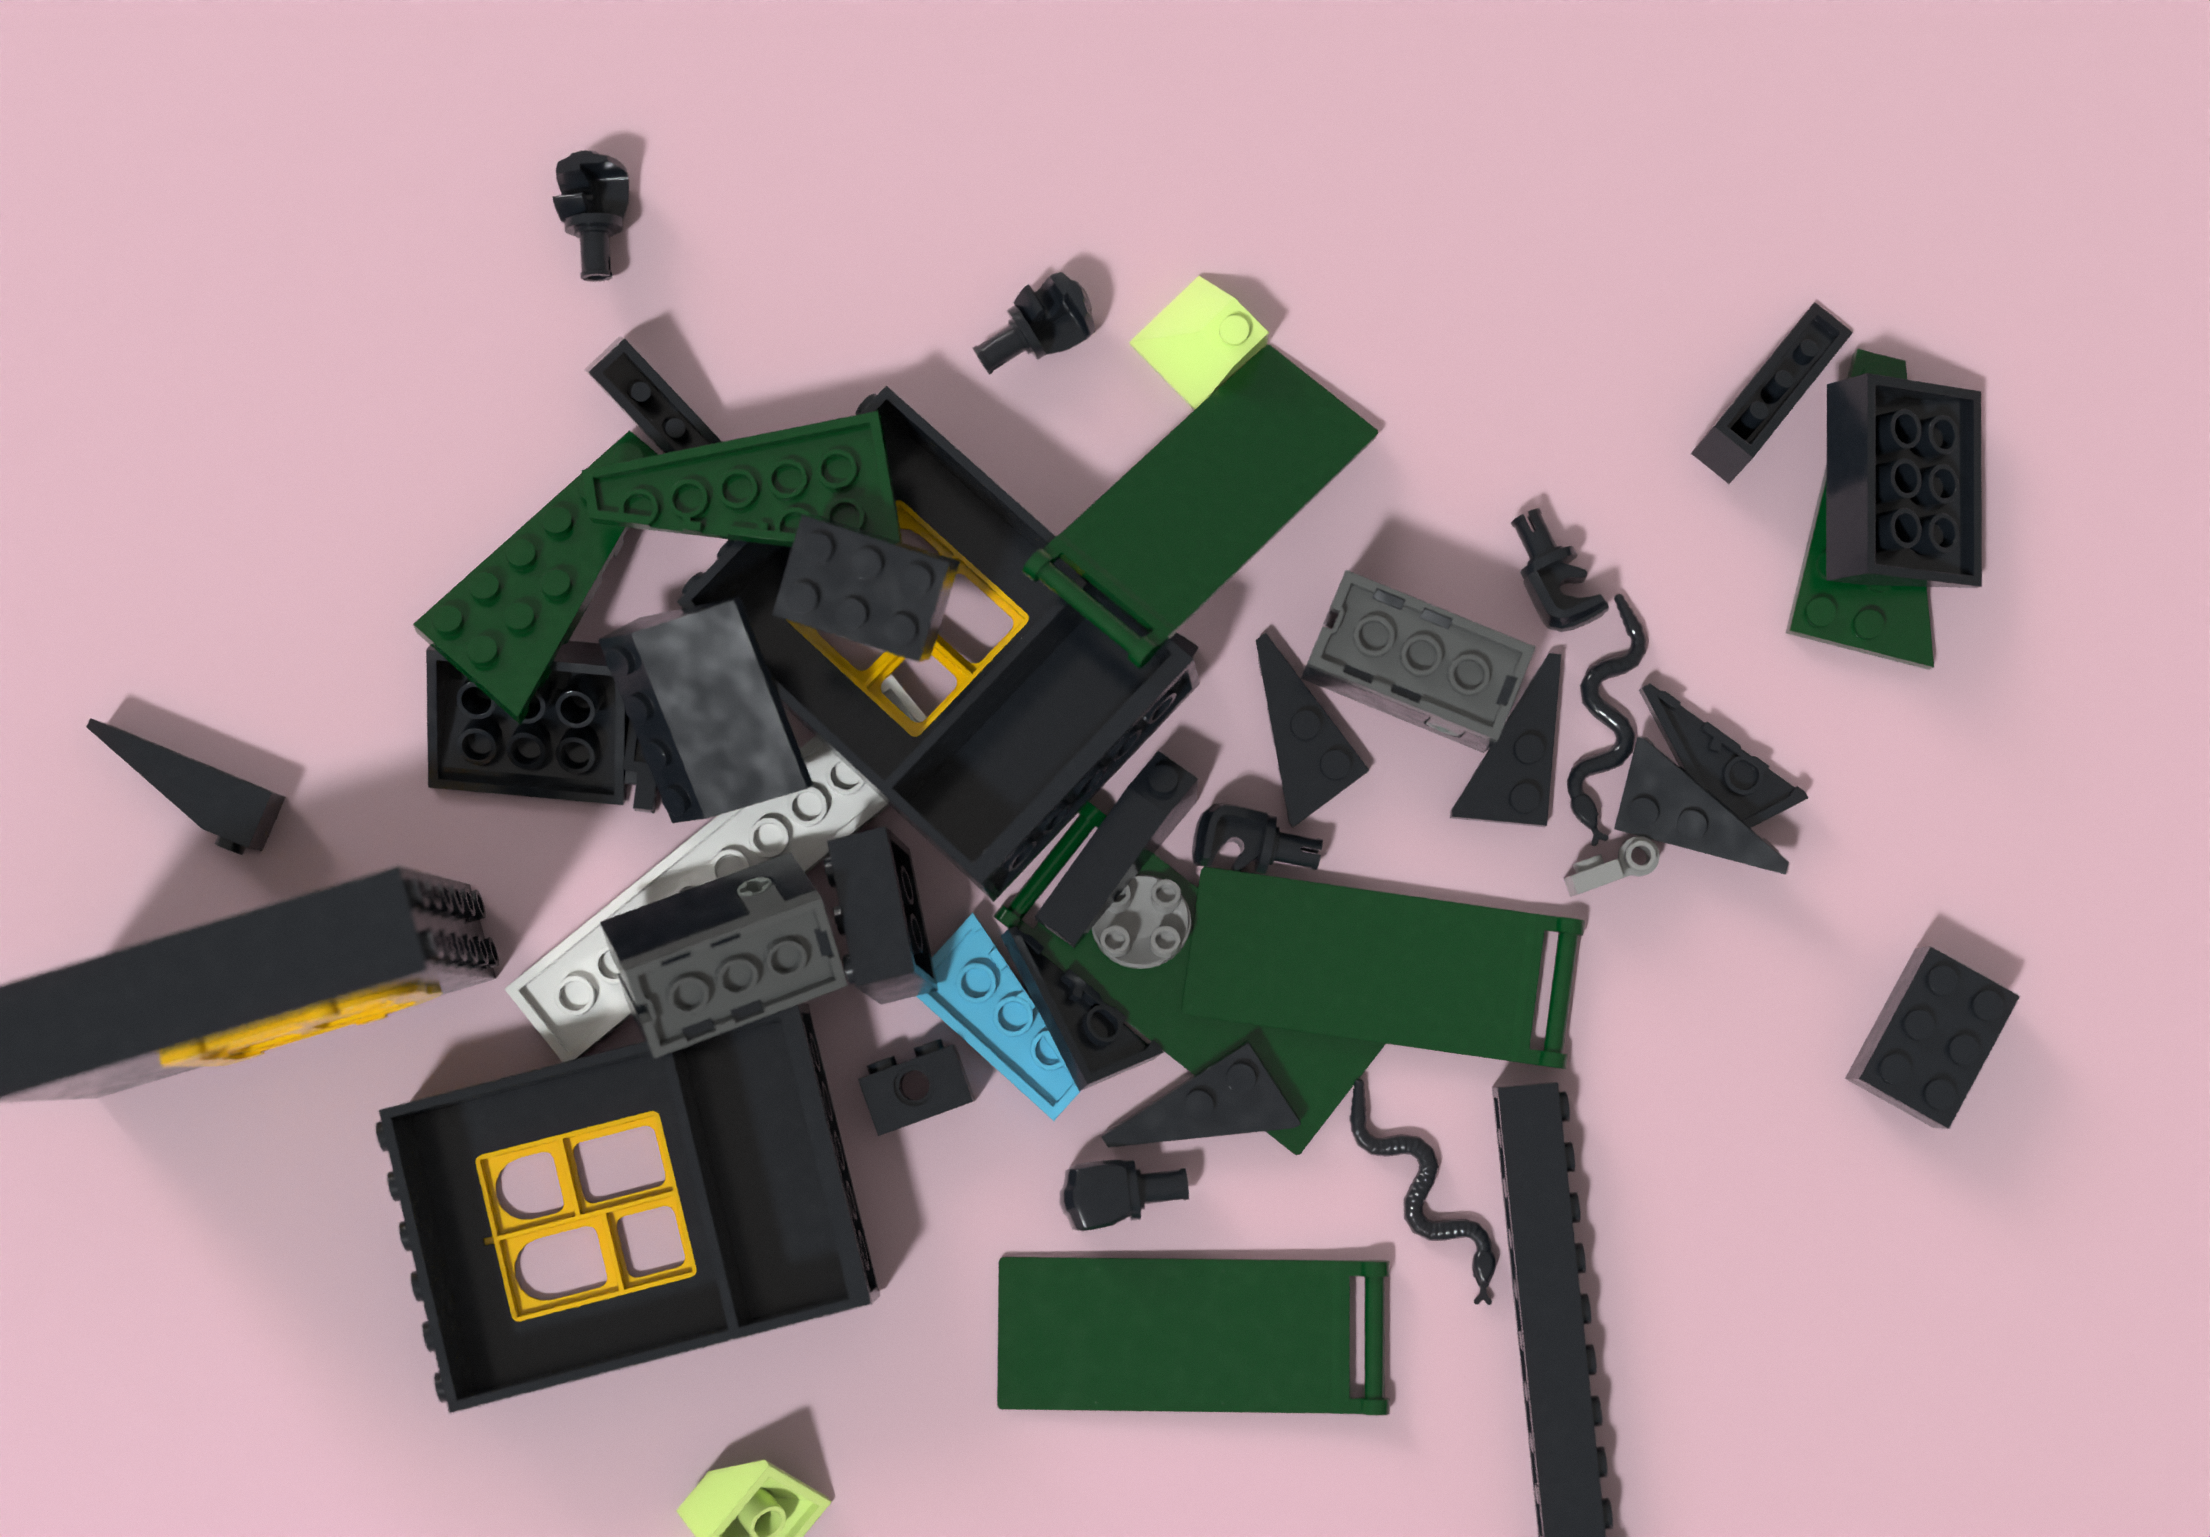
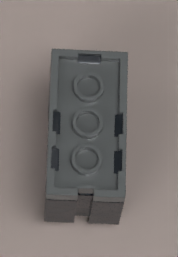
M1346 570L1323 625L1332 629L1325 626L1322 627L1301 679L1484 753L1499 740L1536 647Z
M791 852L600 922L611 957L619 971L617 975L628 1007L654 1059L848 986L822 897Z

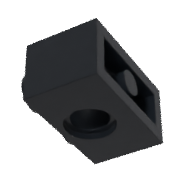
M941 1038L914 1048L916 1058L901 1064H897L895 1056L866 1066L869 1075L859 1078L858 1081L878 1136L976 1101L955 1044L944 1047ZM914 1070L924 1073L929 1080L928 1093L920 1100L910 1099L905 1095L902 1088L904 1077Z

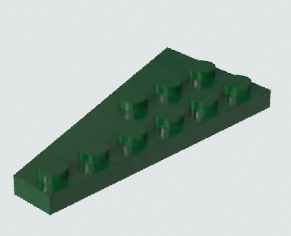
M1857 349L1853 353L1847 379L1867 373L1907 379L1906 361ZM1826 463L1786 633L1928 670L1934 668L1927 587L1859 585L1826 581Z
M878 411L582 470L588 517L596 524L793 547L801 516L818 515L902 542L882 420Z
M629 430L587 469L659 454ZM581 473L413 624L416 633L521 725L529 712L528 705L539 686L543 687L551 673L550 666L562 645L567 644L601 585L603 581L602 574L612 557L616 558L624 544L623 537L629 527L596 524L589 519Z

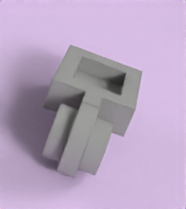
M1636 836L1626 840L1621 845L1618 859L1604 863L1600 854L1573 864L1576 874L1564 878L1570 897L1630 875L1640 877L1650 874L1659 863V850L1652 840ZM1634 848H1640L1645 852L1646 861L1643 865H1637L1633 862L1631 853Z

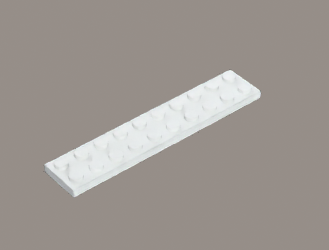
M892 674L881 684L882 693L912 721L919 723L927 718ZM815 736L800 748L813 782L811 787L716 816L508 985L505 991L562 1062L579 1059L632 1016L617 975L619 971L611 957L600 924L601 921L789 852L792 853L806 874L830 855L827 841L857 833L890 805Z

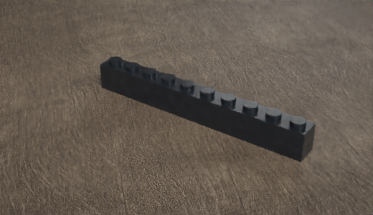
M1558 1082L1492 1087L1538 1537H1606L1605 1530L1613 1529V1515L1609 1498H1602L1600 1478L1607 1477L1608 1469L1604 1447H1596L1594 1427L1602 1426V1411L1598 1395L1591 1396L1589 1375H1596L1597 1364L1593 1344L1586 1345L1584 1324H1591V1307L1588 1294H1580L1578 1274L1586 1272V1260L1583 1244L1575 1243L1573 1223L1580 1222L1581 1214L1577 1192L1570 1193L1568 1172H1575L1572 1142H1564L1562 1122H1569L1570 1120L1568 1096L1566 1091L1559 1092Z

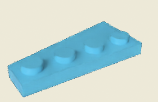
M972 913L932 957L938 991L916 997L1046 1115L1055 1121L1081 1091L1078 1090L1037 1007L975 914Z

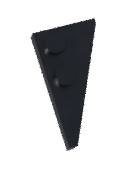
M1264 633L1256 639L1258 662L1265 690L1273 744L1276 750L1279 777L1283 788L1287 820L1293 829L1370 770L1269 636Z
M1549 653L1516 707L1507 718L1499 740L1490 747L1459 799L1452 807L1450 818L1536 827L1547 826L1561 654Z
M1651 683L1639 689L1678 765L1693 776V779L1700 786L1709 790L1739 816L1738 818L1749 828L1808 799L1805 791L1798 786H1792L1771 771L1769 765L1758 757L1746 753L1741 749L1740 744L1708 721L1703 722L1680 705L1681 702L1666 691H1660Z
M1643 736L1637 737L1614 827L1615 830L1785 875L1788 873L1790 863L1779 853L1777 848L1765 838L1762 839L1738 818L1739 816L1709 790L1700 786L1681 766L1678 767L1657 749L1651 740Z
M1017 926L1009 928L1001 935L1079 1091L1152 1061L1163 1053L1160 1045L1154 1040L1147 1044L1124 1024L1127 1017L1115 1007L1104 1003L1100 994L1071 969L1064 973L1041 954L1045 947L1031 935L1024 934Z
M1247 1041L1103 1133L1102 1139L1109 1148L1291 1129L1299 1126L1301 1120L1251 1043Z

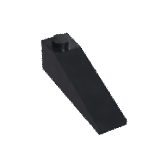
M1814 302L1691 454L1730 484L1754 458L1853 332Z
M619 336L584 369L663 453L722 442L625 338Z
M90 718L86 727L200 828L218 835L215 845L240 855L244 854L246 847L263 851L284 803L285 796L115 726Z
M1157 751L1113 806L1035 915V920L1070 946L1076 948L1195 805L1198 778L1160 751Z

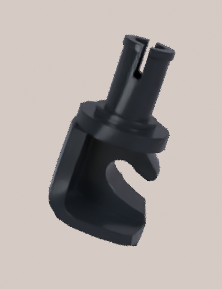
M582 150L574 152L557 163L556 179L562 195L553 196V203L560 221L564 223L565 232L580 239L581 279L589 282L607 281L613 278L609 238L622 232L623 220L629 202V177L627 169L617 159L599 154L596 151Z
M1062 272L1049 276L1036 292L1028 284L1013 302L1014 306L1007 310L1010 317L1008 321L1010 326L980 345L974 346L973 350L990 375L994 370L1024 351L1028 355L1032 353L1039 360L1045 355L1066 351L1086 341L1095 332V325L1091 314L1092 306L1088 294L1079 282L1071 280Z
M1539 508L1528 511L1529 516L1527 518L1534 532L1531 531L1524 514L1515 518L1511 524L1515 528L1530 558L1527 566L1520 573L1524 579L1525 588L1543 624L1550 630L1565 632L1575 630L1602 617L1609 610V605L1602 595L1577 598L1564 595L1561 592L1560 587L1566 583H1583L1587 578V571L1569 565L1578 556L1574 547L1567 546L1563 548V546H1557L1541 515V510Z
M1215 803L1202 812L1198 819L1193 837L1192 859L1193 864L1196 866H1211L1218 850L1227 842H1234L1240 847V855L1231 866L1232 871H1240L1254 860L1255 872L1266 874L1268 866L1272 865L1274 861L1317 870L1321 858L1318 852L1322 850L1323 839H1313L1280 832V827H1277V817L1268 815L1267 812L1226 803Z
M1102 1160L1076 1164L1065 1171L1064 1185L1060 1190L1059 1203L1063 1214L1069 1220L1072 1230L1088 1231L1112 1226L1128 1217L1130 1221L1141 1220V1210L1145 1209V1204L1181 1199L1189 1200L1186 1168L1141 1174L1140 1169H1136L1134 1160Z

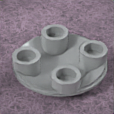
M1136 875L1092 927V934L1100 950L1115 963L1135 969L1152 968L1171 960L1185 945L1191 928L1190 910L1177 883L1151 875Z

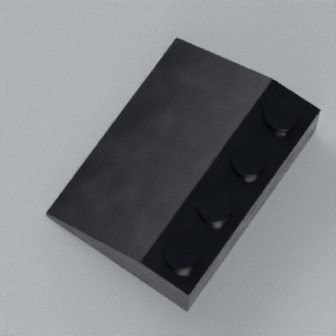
M1869 373L1827 384L1826 581L1879 586L1982 587L1981 391Z
M741 597L640 617L598 639L607 667L612 673L623 700L626 714L631 720L642 747L644 758L650 767L660 792L662 803L672 823L707 819L805 790L813 785Z
M569 640L567 644L562 645L550 666L551 673L543 687L539 686L528 705L529 712L521 725L429 645L426 649L428 788L624 805L627 784L624 783L625 771L623 770L629 717L626 714L623 700L612 673L607 667L600 643Z

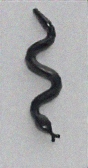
M1622 594L1615 595L1614 601L1620 612L1625 631L1631 638L1630 649L1621 656L1601 660L1587 669L1580 684L1583 705L1593 717L1614 732L1616 737L1615 745L1608 751L1580 760L1571 768L1567 779L1572 813L1583 825L1592 831V846H1596L1599 839L1607 841L1608 836L1599 832L1597 828V816L1599 813L1592 798L1584 793L1583 782L1589 776L1622 766L1633 753L1635 733L1628 718L1603 700L1599 687L1603 681L1626 674L1638 667L1646 653V636L1643 626Z
M1356 1079L1354 1081L1349 1121L1351 1123V1132L1357 1145L1370 1155L1387 1157L1408 1154L1417 1159L1419 1164L1418 1173L1403 1200L1405 1221L1414 1234L1429 1241H1444L1464 1237L1474 1241L1477 1251L1472 1258L1473 1277H1475L1480 1287V1293L1474 1299V1303L1478 1305L1484 1300L1487 1305H1491L1492 1300L1486 1294V1288L1489 1286L1495 1272L1496 1260L1492 1253V1243L1487 1231L1479 1223L1468 1219L1432 1221L1426 1218L1423 1214V1204L1435 1183L1439 1168L1434 1149L1418 1136L1404 1134L1384 1138L1372 1136L1366 1128L1367 1109L1365 1105L1364 1081Z

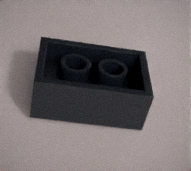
M802 515L772 615L916 662L926 661L931 658L960 561L818 515Z
M886 826L827 841L830 857L824 859V867L830 886L837 889L840 905L834 906L833 913L839 934L841 936L846 935L849 954L843 955V966L848 982L855 984L856 988L881 1005L938 991L910 848Z
M1931 946L1915 948L1845 1079L1932 1128L1949 1129L2020 996Z

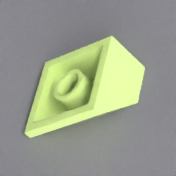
M1198 276L1129 342V345L1195 410L1258 351L1267 345L1269 332L1233 296Z
M761 1460L708 1471L676 1512L695 1537H804L832 1502L826 1495L768 1461Z

